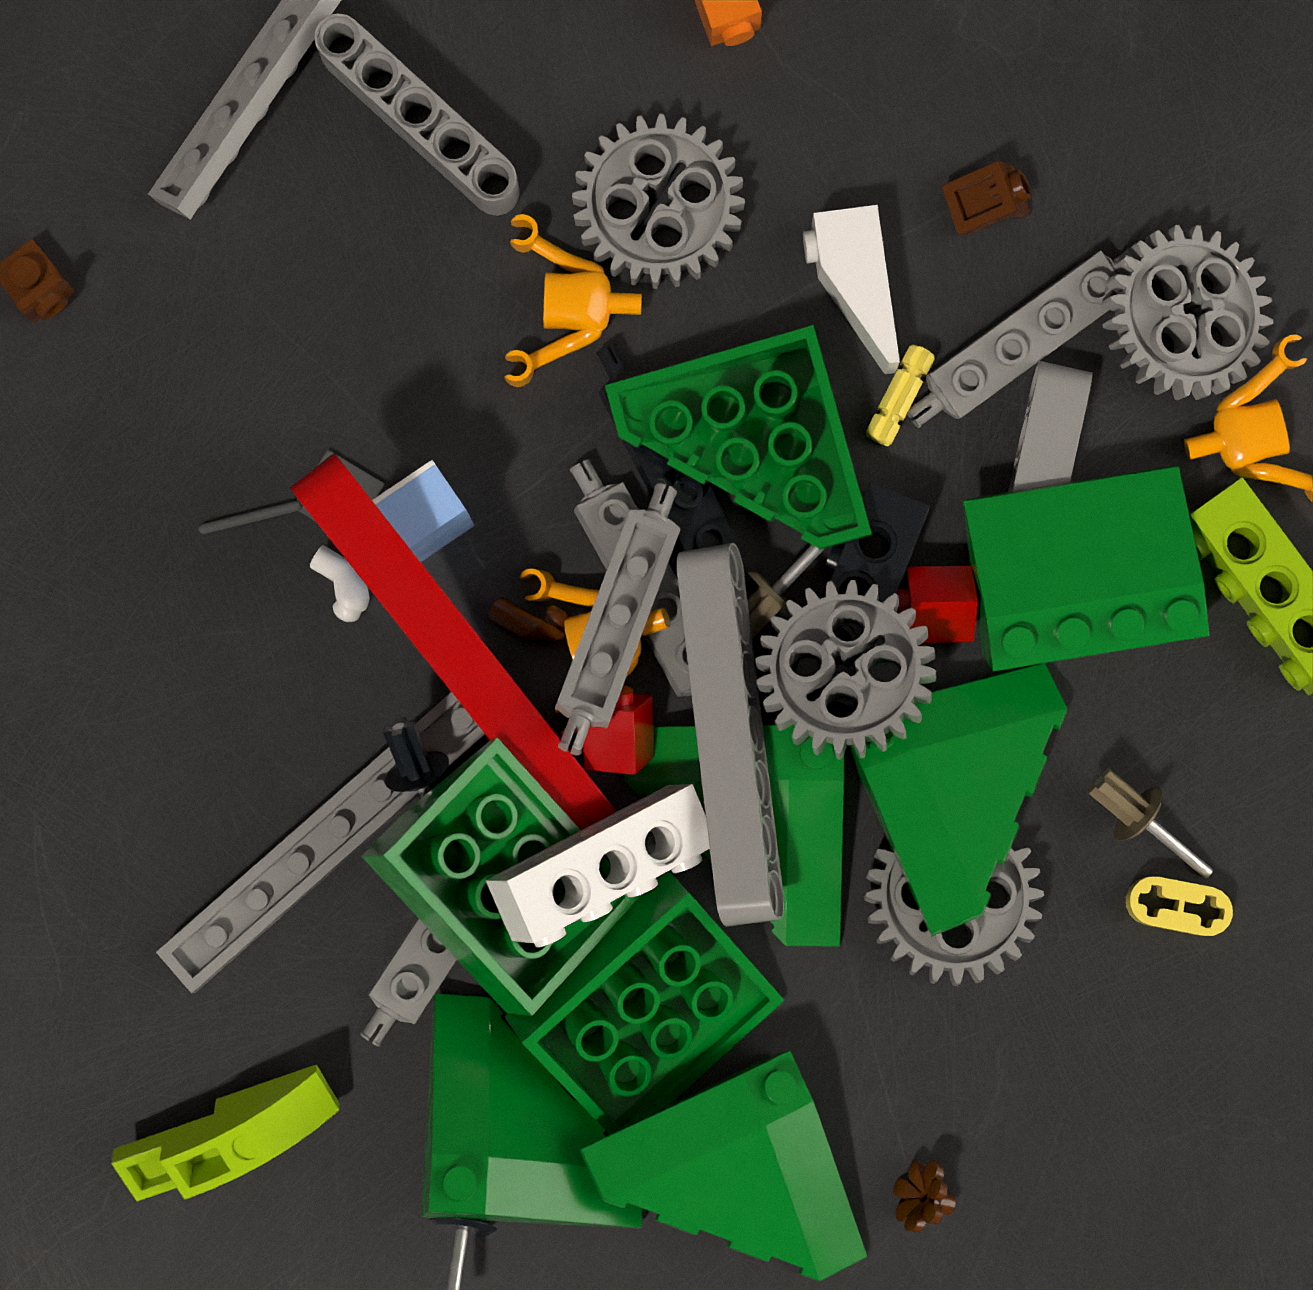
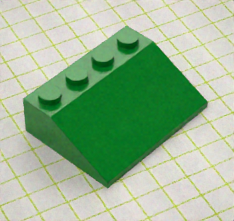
M1171 465L962 499L970 565L973 570L978 598L977 618L982 656L993 671L1210 636L1204 581L1179 466Z
M498 738L491 739L402 814L361 856L501 1008L509 1014L533 1016L640 898L639 895L628 897L627 894H624L610 902L613 909L609 913L588 922H582L581 918L564 927L566 931L564 937L543 947H535L534 943L511 940L485 880L581 830ZM603 856L599 863V871L601 877L606 880L610 874L611 864ZM560 878L557 879L552 890L553 899L557 905L563 901L565 896V886Z
M670 871L663 873L656 879L658 885L655 888L639 895L640 898L533 1016L509 1013L505 1016L521 1043L609 1134L670 1105L784 1001L781 995Z

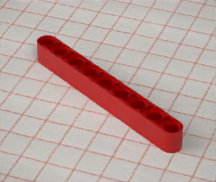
M335 453L289 487L489 740L498 738L580 830L617 812L573 755L570 754V751L567 749V752H564L558 747L561 741Z

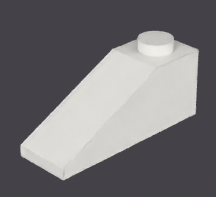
M872 205L813 213L811 230L803 231L806 262H816L819 281L884 374L895 373L900 360L878 206Z

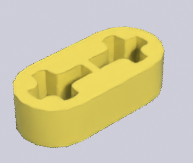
M1143 877L1136 880L1129 887L1126 894V908L1129 915L1136 922L1147 926L1199 936H1214L1223 932L1230 925L1233 917V906L1229 897L1214 887L1163 877ZM1152 885L1156 886L1157 896L1174 900L1173 910L1165 908L1155 909L1153 916L1150 917L1147 915V906L1139 904L1138 897L1140 894L1149 893ZM1205 896L1211 897V906L1219 909V916L1217 919H1208L1206 927L1201 926L1200 916L1183 911L1185 903L1202 904Z

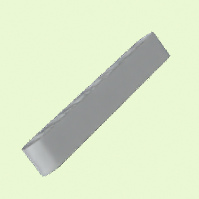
M734 543L679 552L677 556V576L717 910L723 925L726 927L780 920L784 913V895L741 555Z

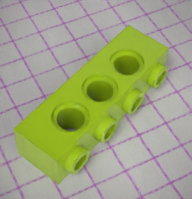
M1242 477L1189 515L1198 558L1200 560L1206 558L1218 575L1214 580L1221 593L1231 603L1238 601L1248 614L1250 619L1247 621V626L1257 641L1264 647L1271 645L1283 661L1279 668L1288 683L1297 691L1303 689L1309 696L1313 694V645L1310 648L1299 645L1293 637L1292 630L1297 620L1308 623L1313 629V571ZM1230 534H1239L1248 541L1250 546L1248 559H1237L1229 552L1227 540ZM1263 577L1273 578L1280 584L1282 598L1278 604L1268 602L1261 595L1260 582Z

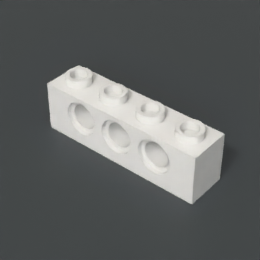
M693 784L667 785L485 880L511 940L534 943L535 947L549 945L566 935L564 927L581 918L582 922H588L609 913L613 909L610 902L624 894H627L628 897H635L652 890L658 885L656 877L669 870H672V873H679L698 865L703 861L701 853L710 849L706 815ZM649 831L653 833L656 841L655 849L651 856L645 847V839ZM604 854L607 855L611 864L610 874L606 880L601 877L599 871V863ZM560 878L565 886V896L563 901L557 905L553 899L552 890L555 882Z

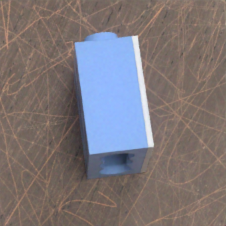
M433 460L372 500L420 562L474 527L467 510Z

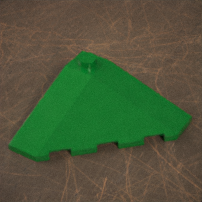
M814 325L605 385L618 436L625 442L636 448H639L642 444L669 459L667 465L703 485L709 481L736 496L734 502L769 522H772L773 518L802 533L801 540L819 550L872 535Z
M1045 663L932 692L931 703H914L922 715L920 723L903 719L902 722L907 736L904 740L898 738L892 732L885 734L887 750L884 752L872 740L866 742L865 758L860 759L854 745H846L931 937L984 915L991 898V893L986 891L987 885L996 864L998 863L1003 866L1019 830V824L1014 822L1024 796H1033L1047 763V756L1042 753L1052 729L1060 731L1067 714V707Z
M763 725L784 895L783 916L780 920L770 921L775 926L771 932L785 946L840 947L844 755L841 760L837 759L834 746L830 743L826 744L819 755H815L812 748L813 738L810 736L798 746L795 745L792 740L795 725L781 731L777 729L776 725ZM695 726L653 727L654 757L636 775L624 774V782L638 796L643 793L648 796L667 785L693 784L705 813ZM710 849L702 852L711 861Z
M435 994L421 1217H453L485 1221L642 1228V1208L627 1203L625 1208H620L602 1201L579 1149L605 1137L603 1134L605 1129L576 1099L573 1100L551 1073L521 1043L516 1034L501 1019L500 1016L503 1012L490 997Z
M790 1051L770 1055L579 1149L602 1201L625 1208L626 1204L630 1203L656 1213L655 1221L692 1235H697L699 1230L729 1240L727 1248L765 1262H769L772 1256L800 1267L798 1274L816 1281H821L867 1257L814 1101Z

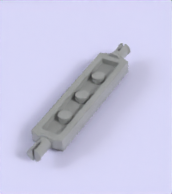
M1128 249L1114 260L1103 254L1102 251L1095 252L928 373L926 380L931 393L911 406L907 415L911 418L925 408L927 410L911 420L913 424L920 428L921 425L942 410L955 419L962 418L1109 311L1101 306V302L1110 296L1117 295V293L1108 288L1105 283L1106 280L1114 275H1121L1114 264L1124 256H1130Z
M587 459L582 464L578 463L570 469L585 495L575 507L574 513L607 570L629 510H638L623 482L603 486L590 459ZM668 563L651 611L664 607L669 616L670 628L644 635V638L677 697L692 696L678 579Z
M666 484L655 485L647 511L629 510L559 695L555 710L560 711L569 720L558 747L567 752L572 736L576 733L577 736L570 752L572 755L581 754V749L590 726L607 728L679 535L681 528L667 518L673 501L677 496V491L669 486L664 502L660 504Z
M418 917L368 991V995L378 1009L360 1035L367 1041L371 1038V1043L380 1047L381 1042L396 1019L401 1022L416 1023L457 960Z

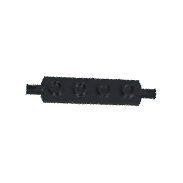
M616 343L609 344L608 348L604 346L596 352L610 378L605 385L651 372L649 367L629 370ZM604 385L598 394L615 425ZM622 440L651 497L653 496L656 484H666L660 504H663L669 486L677 491V496L673 501L667 518L681 528L675 543L679 552L734 543L740 552L741 559L746 555L708 481L703 485L667 465L669 459L642 444L639 448H636Z

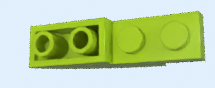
M316 1064L216 1099L215 1111L212 1115L114 1148L111 1164L136 1201L175 1188L178 1189L185 1200L234 1180L291 1148L339 1111L340 1103Z

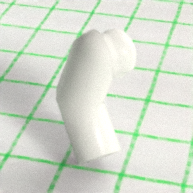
M322 545L314 555L310 568L334 582L337 600L333 605L335 615L345 622H354L360 618L362 612L368 607L370 600L368 586L343 556Z

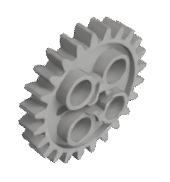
M659 114L655 128L649 129L643 117L637 116V131L629 133L621 123L617 124L618 140L615 143L602 135L598 138L599 146L603 153L601 156L591 152L585 153V163L592 172L577 171L575 175L576 183L587 189L572 193L573 204L586 208L574 214L575 225L582 227L591 226L581 235L582 244L587 246L599 243L593 254L594 261L600 263L609 257L613 258L610 268L612 276H617L625 267L631 269V285H636L642 274L645 273L650 274L653 289H658L661 276L669 274L674 286L678 287L680 286L681 271L686 269L698 280L701 277L700 261L704 260L713 267L718 266L719 258L714 250L715 247L727 251L732 249L733 241L724 231L738 232L741 229L742 221L730 214L744 210L745 204L744 198L730 195L743 187L742 177H727L735 168V158L727 157L719 160L718 157L723 150V142L719 139L706 146L704 144L706 128L701 126L691 136L686 133V118L683 117L677 122L674 129L667 128L664 114ZM645 157H656L664 163V168L655 175H645L637 170L636 165ZM684 163L686 168L668 188V206L659 204L652 213L641 238L637 241L632 240V233L641 226L649 214V197L657 200L665 190L676 165ZM690 184H700L708 190L709 196L702 202L691 203L682 197L681 191ZM618 200H626L636 207V211L631 217L619 220L613 218L608 213V208ZM670 227L680 233L681 240L672 247H662L653 241V234L661 228Z
M1179 225L1168 229L1164 235L1160 230H1157L1145 237V243L1140 240L1129 247L1130 256L1126 255L1114 264L1121 275L1116 274L1106 280L1105 285L1117 293V295L1110 296L1101 302L1102 307L1115 312V317L1102 325L1104 329L1117 330L1119 335L1109 345L1110 350L1125 348L1128 354L1120 364L1122 369L1135 363L1140 367L1136 383L1140 384L1152 377L1155 378L1154 394L1159 395L1169 390L1171 386L1175 400L1183 399L1189 396L1191 392L1195 400L1209 396L1211 390L1215 395L1230 389V383L1236 384L1247 378L1245 369L1254 367L1261 362L1253 350H1259L1269 345L1270 341L1260 334L1258 330L1273 324V319L1260 314V308L1271 303L1272 298L1257 296L1256 288L1262 285L1266 279L1264 276L1250 278L1247 271L1255 261L1252 257L1240 263L1235 259L1239 248L1237 242L1224 249L1220 248L1221 232L1219 231L1212 233L1203 240L1202 230L1198 225L1187 230L1185 234H1183ZM1201 274L1206 275L1211 280L1213 293L1208 292L1203 287ZM1152 279L1162 286L1164 300L1158 298L1153 292ZM1211 326L1216 327L1220 331L1222 346L1213 340ZM1162 332L1171 337L1174 344L1173 353L1164 347L1161 340ZM1192 352L1198 357L1197 359L1193 357Z
M850 580L846 594L839 595L833 582H827L826 597L821 599L810 588L805 589L808 605L802 608L797 603L788 600L786 605L791 618L788 621L776 616L771 618L772 627L778 633V637L761 636L762 647L772 653V655L756 657V665L759 670L771 674L757 679V686L760 692H774L763 701L766 712L782 710L775 720L779 731L795 725L792 734V740L795 745L801 744L808 736L812 737V748L815 755H819L826 744L830 743L833 744L836 758L839 760L842 759L845 753L846 745H854L860 759L865 758L866 742L872 740L884 752L887 750L885 734L888 732H892L902 740L907 737L902 722L904 718L916 723L921 722V712L914 703H931L932 692L920 685L936 681V670L923 666V664L935 659L934 647L919 646L928 638V629L926 626L910 629L916 619V611L910 608L898 614L899 597L895 593L883 603L880 602L878 585L876 584L869 588L865 596L858 595L855 580ZM844 623H856L864 629L863 634L854 641H842L835 636V631ZM877 638L885 640L883 645L876 646L866 653L874 640ZM804 657H813L822 663L818 672L808 677L799 676L792 671L793 666ZM840 662L847 667L855 664L856 674L852 677L845 672L837 675L836 665ZM889 662L895 664L900 669V673L890 682H880L871 677V670L879 663ZM824 688L821 696L815 701L807 700V696L810 693H815ZM839 697L851 698L858 704L853 714L843 718L830 714L828 707L833 700Z
M1011 848L1004 866L996 864L989 882L995 883L1002 888L1006 897L1005 905L999 909L986 907L983 916L962 924L968 931L969 939L966 947L959 949L947 945L941 933L931 937L929 930L922 932L919 929V924L924 919L920 910L911 909L902 900L901 889L908 883L894 852L878 849L874 857L885 868L884 870H869L866 878L880 886L879 889L867 892L864 896V901L879 904L880 910L875 911L868 917V923H884L886 930L876 940L877 943L883 944L894 940L898 946L890 959L895 962L906 954L911 957L909 974L912 976L923 965L930 967L929 978L930 983L933 984L938 981L943 971H949L952 985L958 986L961 984L965 970L969 971L975 983H979L984 980L983 965L985 964L994 973L1000 974L1005 970L1000 955L1003 954L1014 961L1018 960L1022 954L1014 941L1030 943L1035 937L1024 926V923L1038 922L1042 919V914L1030 908L1029 902L1041 899L1044 896V891L1029 888L1028 885L1029 881L1041 873L1040 869H1024L1021 863L1031 853L1030 848L1020 849L1015 852Z

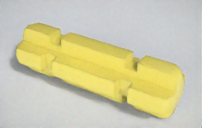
M917 345L909 346L900 364L903 367L902 370L897 369L878 406L880 413L874 414L866 430V436L874 442L884 446L892 444L900 428L898 422L904 421L922 386L923 381L921 377L926 378L935 360V356L930 351Z

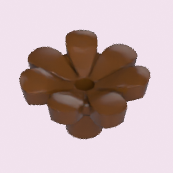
M918 1160L912 1161L908 1169L910 1181L899 1178L894 1185V1195L904 1198V1202L897 1206L895 1214L899 1222H905L904 1227L906 1231L920 1232L926 1223L938 1224L943 1215H950L955 1208V1197L947 1193V1184L942 1182L945 1170L934 1161H929L926 1166Z

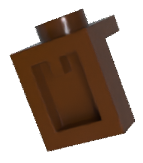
M999 160L941 186L959 236H969L1010 217L1021 219L1031 215L1027 200L1032 198V192L1025 174L1021 169L1016 170L1013 165Z
M32 238L0 262V284L13 299L20 312L33 324L39 319L48 320L60 313L68 303L67 298L75 292Z

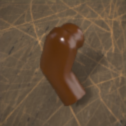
M504 597L498 598L492 604L488 614L490 621L521 639L548 643H558L566 637L564 621L566 618L571 617L562 609L551 605L545 609L544 615L540 619Z

